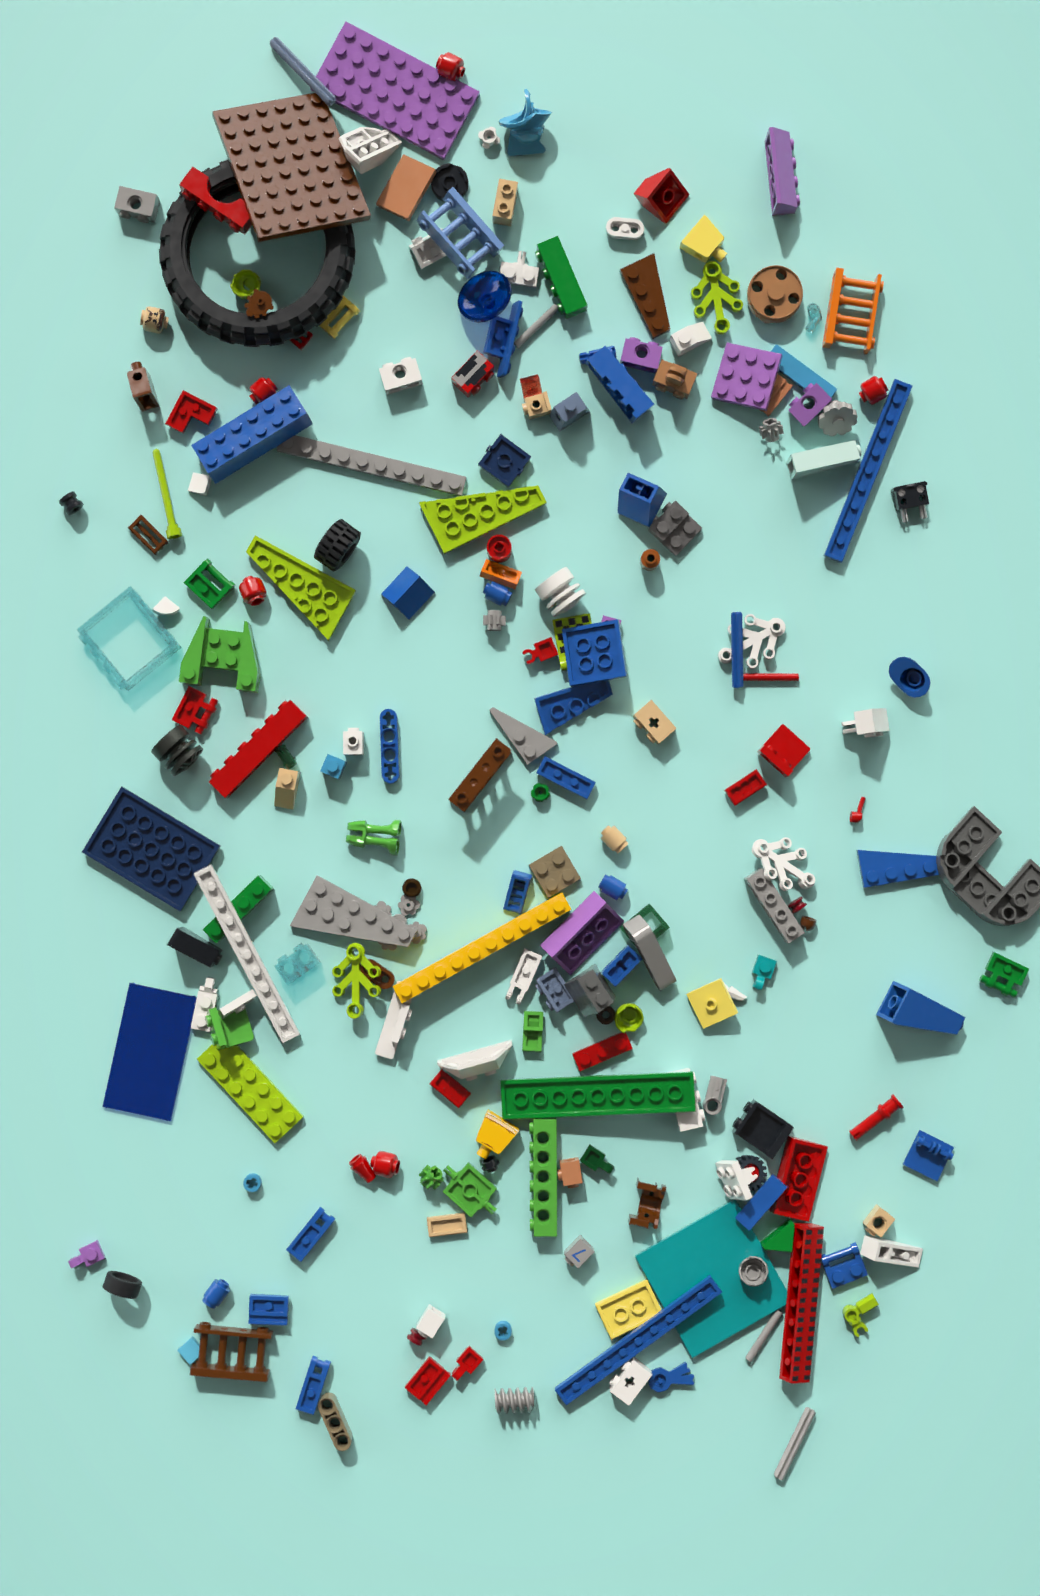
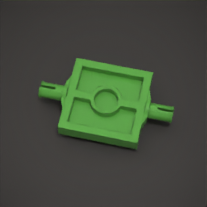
M468 1162L457 1172L449 1165L444 1168L443 1172L451 1180L443 1190V1193L470 1217L483 1207L491 1215L497 1210L489 1202L490 1196L496 1191L497 1187L471 1163Z

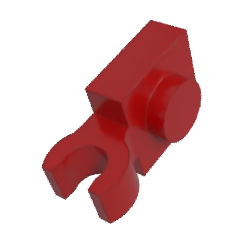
M468 1346L456 1359V1362L460 1365L453 1370L451 1376L458 1381L465 1371L471 1374L483 1361V1357L471 1346Z

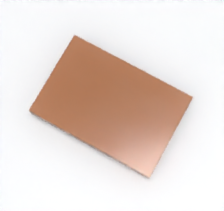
M403 154L378 198L376 205L410 221L437 173L436 169Z

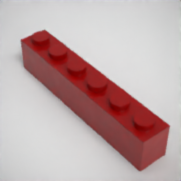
M285 700L278 707L279 711L275 715L271 714L264 721L265 725L261 729L257 728L251 734L252 738L247 743L244 741L237 748L238 752L234 756L230 755L224 761L225 766L221 770L216 769L210 775L212 779L209 783L224 798H229L308 718L293 701L289 700L287 702Z

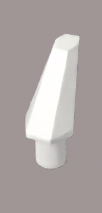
M725 984L732 999L743 1001L747 998V996L736 990L733 986L728 987Z

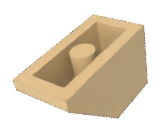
M279 768L274 806L294 809L301 772Z

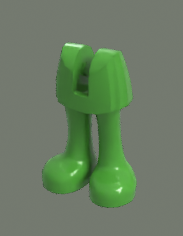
M394 820L391 824L384 826L367 824V821L349 822L347 830L361 831L362 835H346V843L364 848L365 845L382 846L388 849L391 855L397 856L400 845L399 839L368 836V833L399 837L402 822L401 820Z

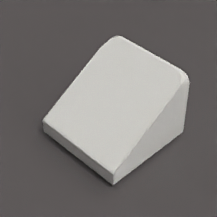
M193 472L188 491L207 496L212 478L209 475Z

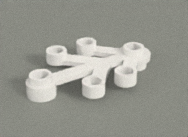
M753 614L745 616L744 623L747 626L756 625L765 628L761 632L742 628L743 637L748 638L743 641V650L752 646L750 657L746 661L747 667L753 669L758 665L757 658L762 640L768 636L769 640L767 648L763 651V656L766 659L774 657L777 637L781 636L786 628L784 621L780 618H772L770 621L756 618ZM747 617H752L753 623H748ZM730 624V625L728 626V628H727V631H728V633L731 635V631H730L731 624ZM773 624L779 625L778 631L773 629ZM723 648L719 651L718 659L721 663L727 664L732 661L731 648ZM766 650H771L772 656L768 657L765 653ZM724 652L729 653L730 657L728 659L723 657ZM750 659L755 660V666L749 664Z
M788 837L772 843H768L763 839L753 843L752 853L755 857L761 859L764 877L771 881L778 874L781 890L787 891L793 886L792 881L787 878L785 870L798 878V884L802 889H809L815 884L813 874L803 873L787 862L791 860L800 861L806 858L807 852L804 848L780 855L772 851L780 848L782 850L790 848L792 842ZM769 859L774 862L776 869L771 868Z

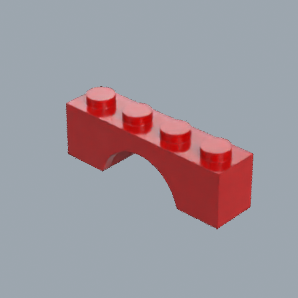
M192 166L179 184L182 191L181 194L187 200L197 202V205L202 210L212 212L218 221L228 223L229 227L236 233L240 231L245 235L251 228L252 223L244 201L241 198L231 203L216 201L210 195L211 183L209 177Z

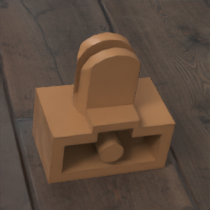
M661 360L652 385L658 391L673 393V396L678 399H688L697 373L680 365Z

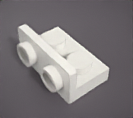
M429 235L424 238L419 236L411 241L412 244L409 245L421 269L447 256Z

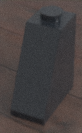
M185 927L176 928L167 944L169 947L208 967H213L214 964L218 965L223 957L221 955V948Z

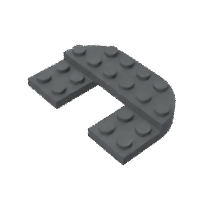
M973 806L940 842L936 857L938 873L949 890L982 920L997 926H1010L1023 922L1030 918L1040 907V867L1032 859H1028L1003 887L977 862L1000 836L1002 831Z

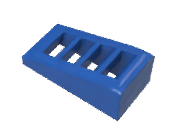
M517 870L513 871L503 907L504 910L522 914L532 878L531 874ZM515 879L526 881V883L516 881ZM513 886L524 888V891L515 889ZM511 893L520 895L522 898L511 896ZM509 900L520 903V906L509 904Z

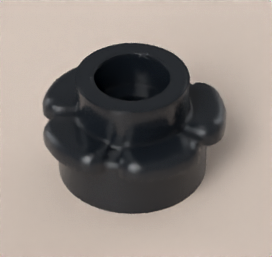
M494 1155L488 1156L487 1159L481 1161L482 1170H486L488 1173L494 1172L498 1169L499 1160Z

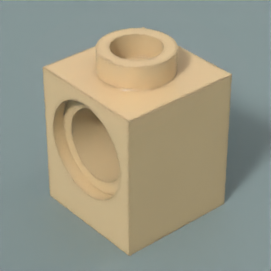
M876 1204L863 1223L867 1226L865 1230L872 1236L877 1234L882 1238L895 1218ZM881 1218V1225L875 1227L873 1225L874 1220Z

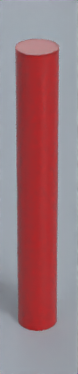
M743 673V681H799V674Z

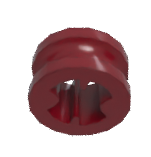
M802 896L788 905V908L792 909V914L807 905L806 902H802Z
M411 1328V1334L407 1335V1339L418 1346H422V1340L426 1338L420 1335L417 1329Z

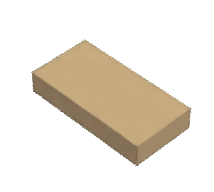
M465 1212L427 1217L429 1237L467 1233Z

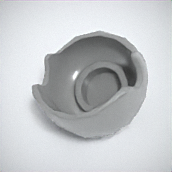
M750 1256L741 1262L739 1275L746 1285L759 1286L767 1279L769 1271L767 1264L762 1258Z

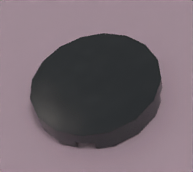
M449 163L439 166L436 169L437 173L431 181L433 194L444 202L443 198L446 193L454 187L464 197L468 191L469 180L462 167Z

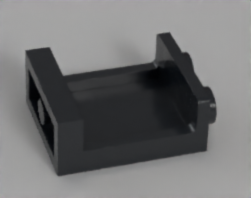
M753 1099L744 1106V1113L741 1118L737 1117L732 1124V1131L773 1159L794 1127Z

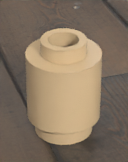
M608 825L601 832L603 836L600 839L617 854L628 845L627 838L615 826L610 827Z

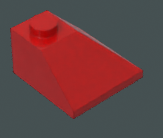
M671 168L646 178L633 193L645 209L665 224L690 195Z

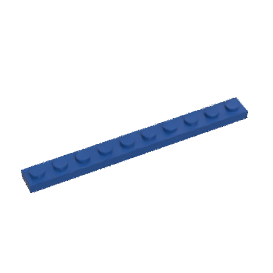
M894 379L823 556L842 563L912 385Z
M709 1275L555 1387L556 1393L565 1405H568L722 1293V1290L711 1275Z

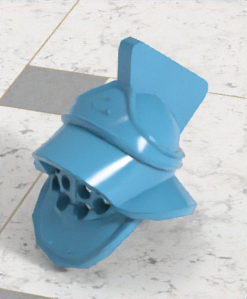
M524 89V109L519 113L499 120L500 126L510 129L507 149L509 156L538 154L546 151L540 139L542 133H544V123L552 112L535 108L533 106L534 102L530 101L531 94L527 89Z

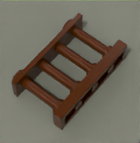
M496 738L448 800L465 812L512 753L511 749Z
M200 1322L194 1328V1333H201L198 1361L190 1367V1376L267 1382L270 1377V1369H265L266 1367L264 1366L266 1339H271L274 1331L269 1330L267 1327L249 1329L214 1326L210 1322ZM208 1334L220 1335L218 1361L215 1364H208L206 1361ZM228 1336H239L237 1364L235 1366H227V1363H225ZM247 1337L258 1338L257 1359L254 1368L246 1367L245 1365Z

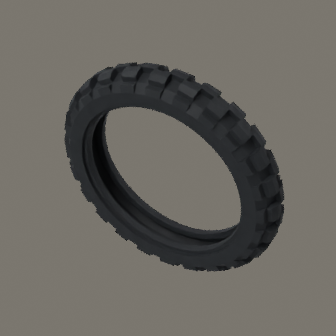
M228 159L219 162L220 165L212 169L207 168L202 171V173L209 177L211 197L218 202L234 193L240 192ZM182 191L179 192L180 196L177 200L172 202L160 234L159 261L162 276L173 301L189 321L193 322L209 336H215L220 341L233 345L235 343L241 344L244 347L284 344V341L293 338L296 340L306 335L315 326L318 327L343 299V294L349 287L353 266L355 265L356 250L352 224L323 229L326 240L323 267L315 283L299 300L283 309L269 312L266 316L259 314V318H255L254 315L250 317L245 313L235 312L218 305L197 285L190 265V246L194 232L207 212L202 210L194 200H187L181 194Z

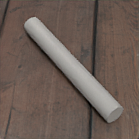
M557 305L551 306L514 342L518 349L558 311Z
M776 1310L746 1355L745 1358L748 1361H753L783 1313L780 1310Z

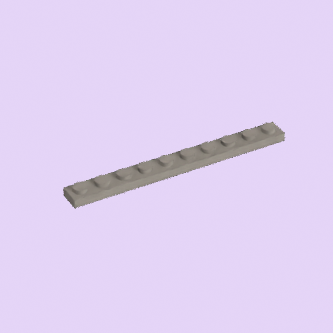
M296 435L277 446V452L457 496H462L466 482L465 476Z

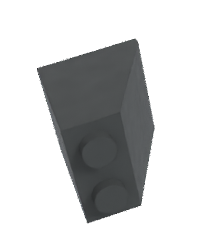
M596 964L564 984L584 1017L599 1013L614 1003L616 997Z

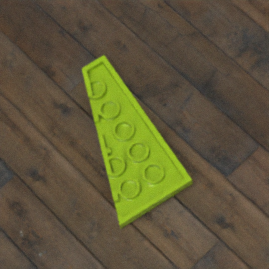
M538 485L419 502L444 554L547 504Z
M255 535L246 553L329 641L356 590Z

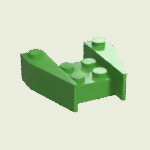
M203 616L181 662L179 682L187 685L201 686L204 667L238 671L236 689L258 693L260 669L251 624L244 621L243 632L209 628L210 619Z

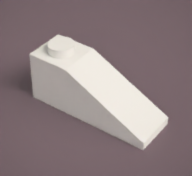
M864 1235L860 1254L873 1261L919 1268L923 1248Z

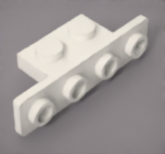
M395 990L375 1051L376 1055L389 1059L394 1058L399 1039H404L406 1028H403L405 1020H410L412 1010L409 1009L412 998L401 1003Z

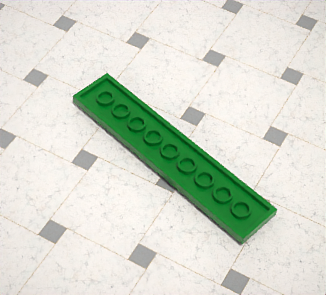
M694 1071L500 1080L502 1119L696 1111Z

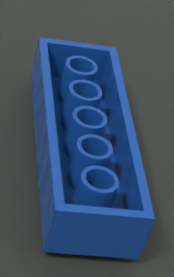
M288 385L191 446L216 484L308 428L313 423L292 388Z

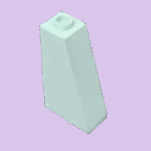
M853 440L791 454L786 464L790 478L793 480L856 463L862 453L860 446L856 445V441Z

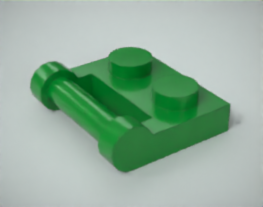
M208 558L183 582L211 609L236 586L234 582L225 578ZM205 570L224 586L221 591L202 574Z

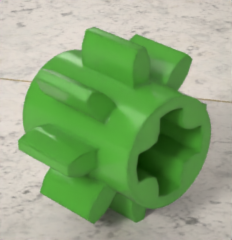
M427 1165L419 1174L421 1177L420 1183L427 1190L431 1187L436 1190L444 1181L442 1171L436 1166L430 1168Z

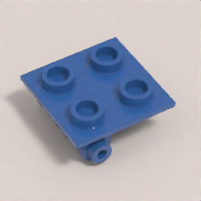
M919 1130L903 1165L938 1181L947 1161L953 1158L954 1153L952 1151L954 1147Z

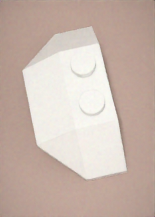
M360 127L339 137L346 159L360 174L382 165L402 144L387 129L379 130L376 128Z
M512 1040L437 1060V1064L460 1079L466 1078L467 1081L477 1079V1075L485 1073V1076L492 1075L502 1065L512 1047Z

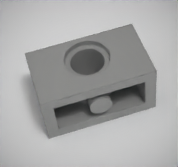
M119 186L114 208L122 218L130 219V217H133L143 223L155 222L160 199L154 193ZM141 203L138 209H133L134 204Z

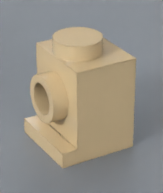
M547 391L524 398L525 403L522 404L524 415H528L529 420L551 413L552 409ZM538 402L540 406L535 408L532 404Z

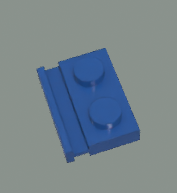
M250 1294L248 1324L287 1325L289 1296Z

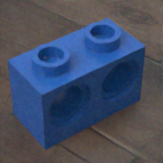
M626 945L601 973L616 987L642 958L629 945Z

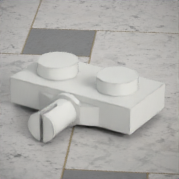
M518 251L517 262H501L499 282L536 288L539 267L525 264L526 252L523 251L522 255V251Z

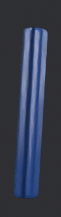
M742 612L731 613L733 688L743 687Z

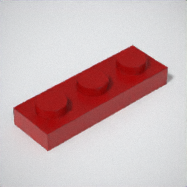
M620 1032L572 1054L579 1071H582L633 1048L626 1032Z

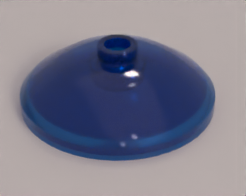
M497 271L481 272L470 278L464 284L458 296V309L467 320L476 323L486 322L497 317L504 311L511 299L512 288L509 280L505 275Z

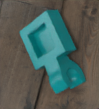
M757 955L752 973L757 974L753 988L762 990L765 978L771 979L777 961Z

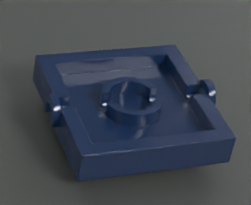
M500 434L493 445L488 446L486 449L487 453L478 463V466L509 488L517 476H520L524 471L523 468L529 462L531 456Z

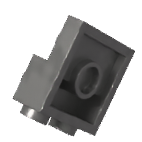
M675 500L673 503L669 501L663 507L662 511L664 513L660 517L655 516L648 531L673 555L677 556L701 531L702 527Z

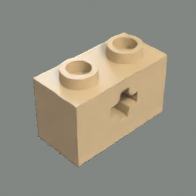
M499 179L492 215L494 224L512 225L518 182Z
M652 700L633 715L635 718L633 722L639 729L644 728L648 733L646 737L653 744L655 742L660 744L677 729ZM649 719L652 721L656 719L658 721L656 723L657 728L649 726Z

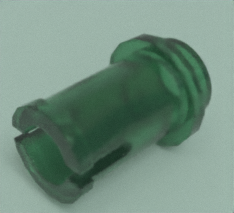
M282 744L279 746V749L276 748L274 751L284 763L283 767L291 769L297 764L296 757H293L286 748V745Z

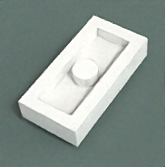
M250 990L220 1008L218 1014L221 1019L233 1012L238 1014L246 1008L245 1005L256 998L257 995L254 990Z

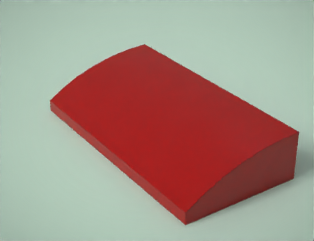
M792 1136L787 1137L777 1178L788 1188L769 1208L770 1212L809 1222L828 1146Z

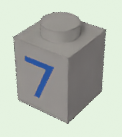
M579 1235L565 1249L564 1255L566 1257L564 1259L570 1266L573 1267L575 1265L579 1268L594 1253V1248Z

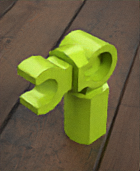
M872 1293L857 1301L856 1305H846L842 1310L843 1316L849 1325L852 1326V1331L856 1337H859L857 1330L860 1327L868 1332V1328L865 1323L861 1322L859 1314L862 1313L863 1315L879 1305Z

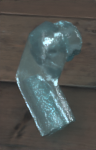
M810 303L807 307L810 321L805 329L813 333L822 320V314L818 305Z

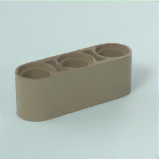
M325 1393L321 1396L318 1404L319 1412L335 1448L339 1451H346L352 1442V1432L337 1397L333 1393ZM329 1400L332 1402L333 1406L326 1407L324 1406L323 1401ZM332 1418H337V1419H339L340 1424H339V1425H334V1424H332V1423H331V1419H332ZM345 1436L348 1442L342 1443L338 1438Z

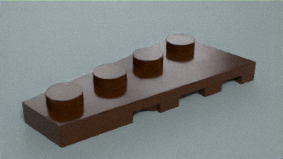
M653 253L620 269L625 284L652 339L670 331L655 254Z

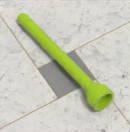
M154 449L152 453L168 522L166 530L167 539L182 537V531L175 522L159 449Z

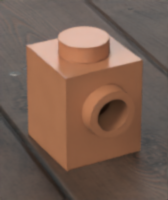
M579 1158L560 1160L561 1169L557 1170L559 1181H563V1186L568 1188L579 1187V1184L583 1183Z

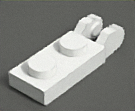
M524 949L510 981L511 985L505 999L509 1000L513 994L514 987H518L522 990L516 999V1003L521 1004L542 955Z

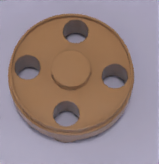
M773 265L763 268L753 276L747 288V303L750 310L757 318L767 324L780 323L790 319L799 309L803 298L800 279L792 270L784 266ZM776 274H783L785 276V279L779 280L776 277ZM752 286H759L761 288V291H753ZM789 297H794V298H796L797 303H796V304L790 303L789 300H788V298H789ZM770 309L774 315L767 316L764 310Z

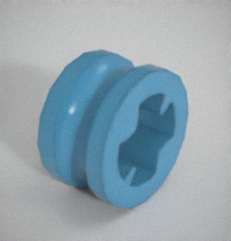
M251 1173L244 1179V1188L249 1192H255L260 1188L262 1180L258 1174ZM255 1178V1183L257 1182L258 1184L250 1187V1183L247 1181Z
M507 1321L498 1322L494 1331L497 1339L507 1340L510 1338L512 1332L510 1323ZM503 1326L507 1328L506 1335L504 1333L503 1335L499 1334L500 1327H502V1329Z

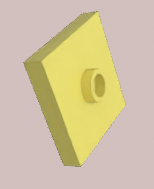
M722 978L686 994L703 1029L738 1013Z

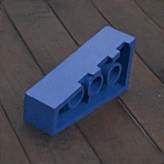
M604 346L588 358L585 363L632 424L649 411L654 403L641 389L637 381L631 377L627 368L616 359L615 352L611 348L608 349Z

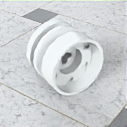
M567 566L554 573L535 589L542 601L548 598L552 599L547 605L548 609L555 605L557 606L551 612L554 617L573 608L586 594L583 589L577 593L574 592L580 587L579 583L572 586L569 585L574 576Z

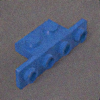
M522 301L513 303L509 320L496 315L491 316L483 353L500 358L497 377L499 378L506 376L511 369V363L509 362L510 357L515 351L514 339L519 332L518 321L523 314Z

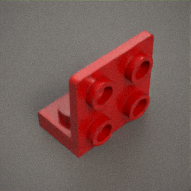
M782 724L757 752L784 777H788L793 772L795 766L810 751V747Z

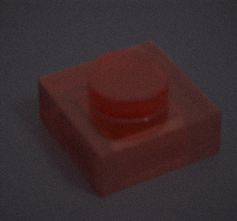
M538 374L520 379L524 398L542 393Z

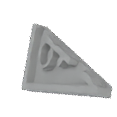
M494 707L489 710L527 765L558 744L555 740Z

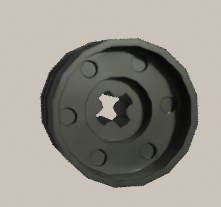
M181 725L169 731L151 751L160 762L169 758L165 768H172L170 773L173 776L187 770L195 763L203 751L200 745L194 748L197 743L196 740L186 743L190 734Z

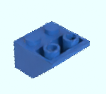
M627 473L619 489L617 513L650 528L667 493L660 486Z

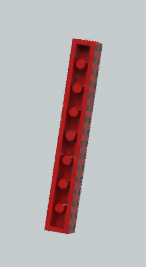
M794 1223L779 1374L780 1379L791 1384L810 1382L824 1233L823 1226L813 1223Z

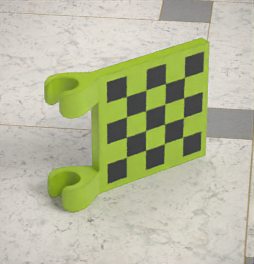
M590 613L552 620L562 671L567 670L562 629L592 624Z

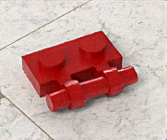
M188 686L172 720L189 729L194 722L198 724L195 732L202 735L204 729H207L209 725L208 721L212 713H215L217 709L215 707L218 700L211 698L209 704L204 702L206 694ZM202 707L206 710L202 718L199 719L196 716Z

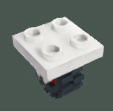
M742 1155L736 1158L737 1161L721 1160L715 1163L717 1175L722 1179L724 1192L729 1199L748 1200L752 1198L750 1191L758 1190V1188L763 1186L761 1183L766 1181L763 1176H767V1173L763 1171L766 1170V1166H762L764 1162L759 1160L760 1158L752 1155Z

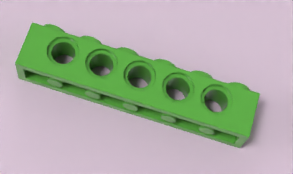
M556 1117L533 1118V1122H529V1134H533V1142H529V1152L533 1153V1161H530V1173H533V1180H530V1192L534 1194V1200H530V1211H534V1219H530V1231H534V1236H557ZM545 1133L548 1135V1140L540 1142L537 1139L538 1135ZM542 1152L547 1153L549 1156L544 1162L537 1158ZM546 1172L549 1177L547 1180L541 1181L538 1179V1174ZM545 1191L549 1196L546 1200H540L538 1194ZM539 1212H548V1218L540 1219L538 1217Z

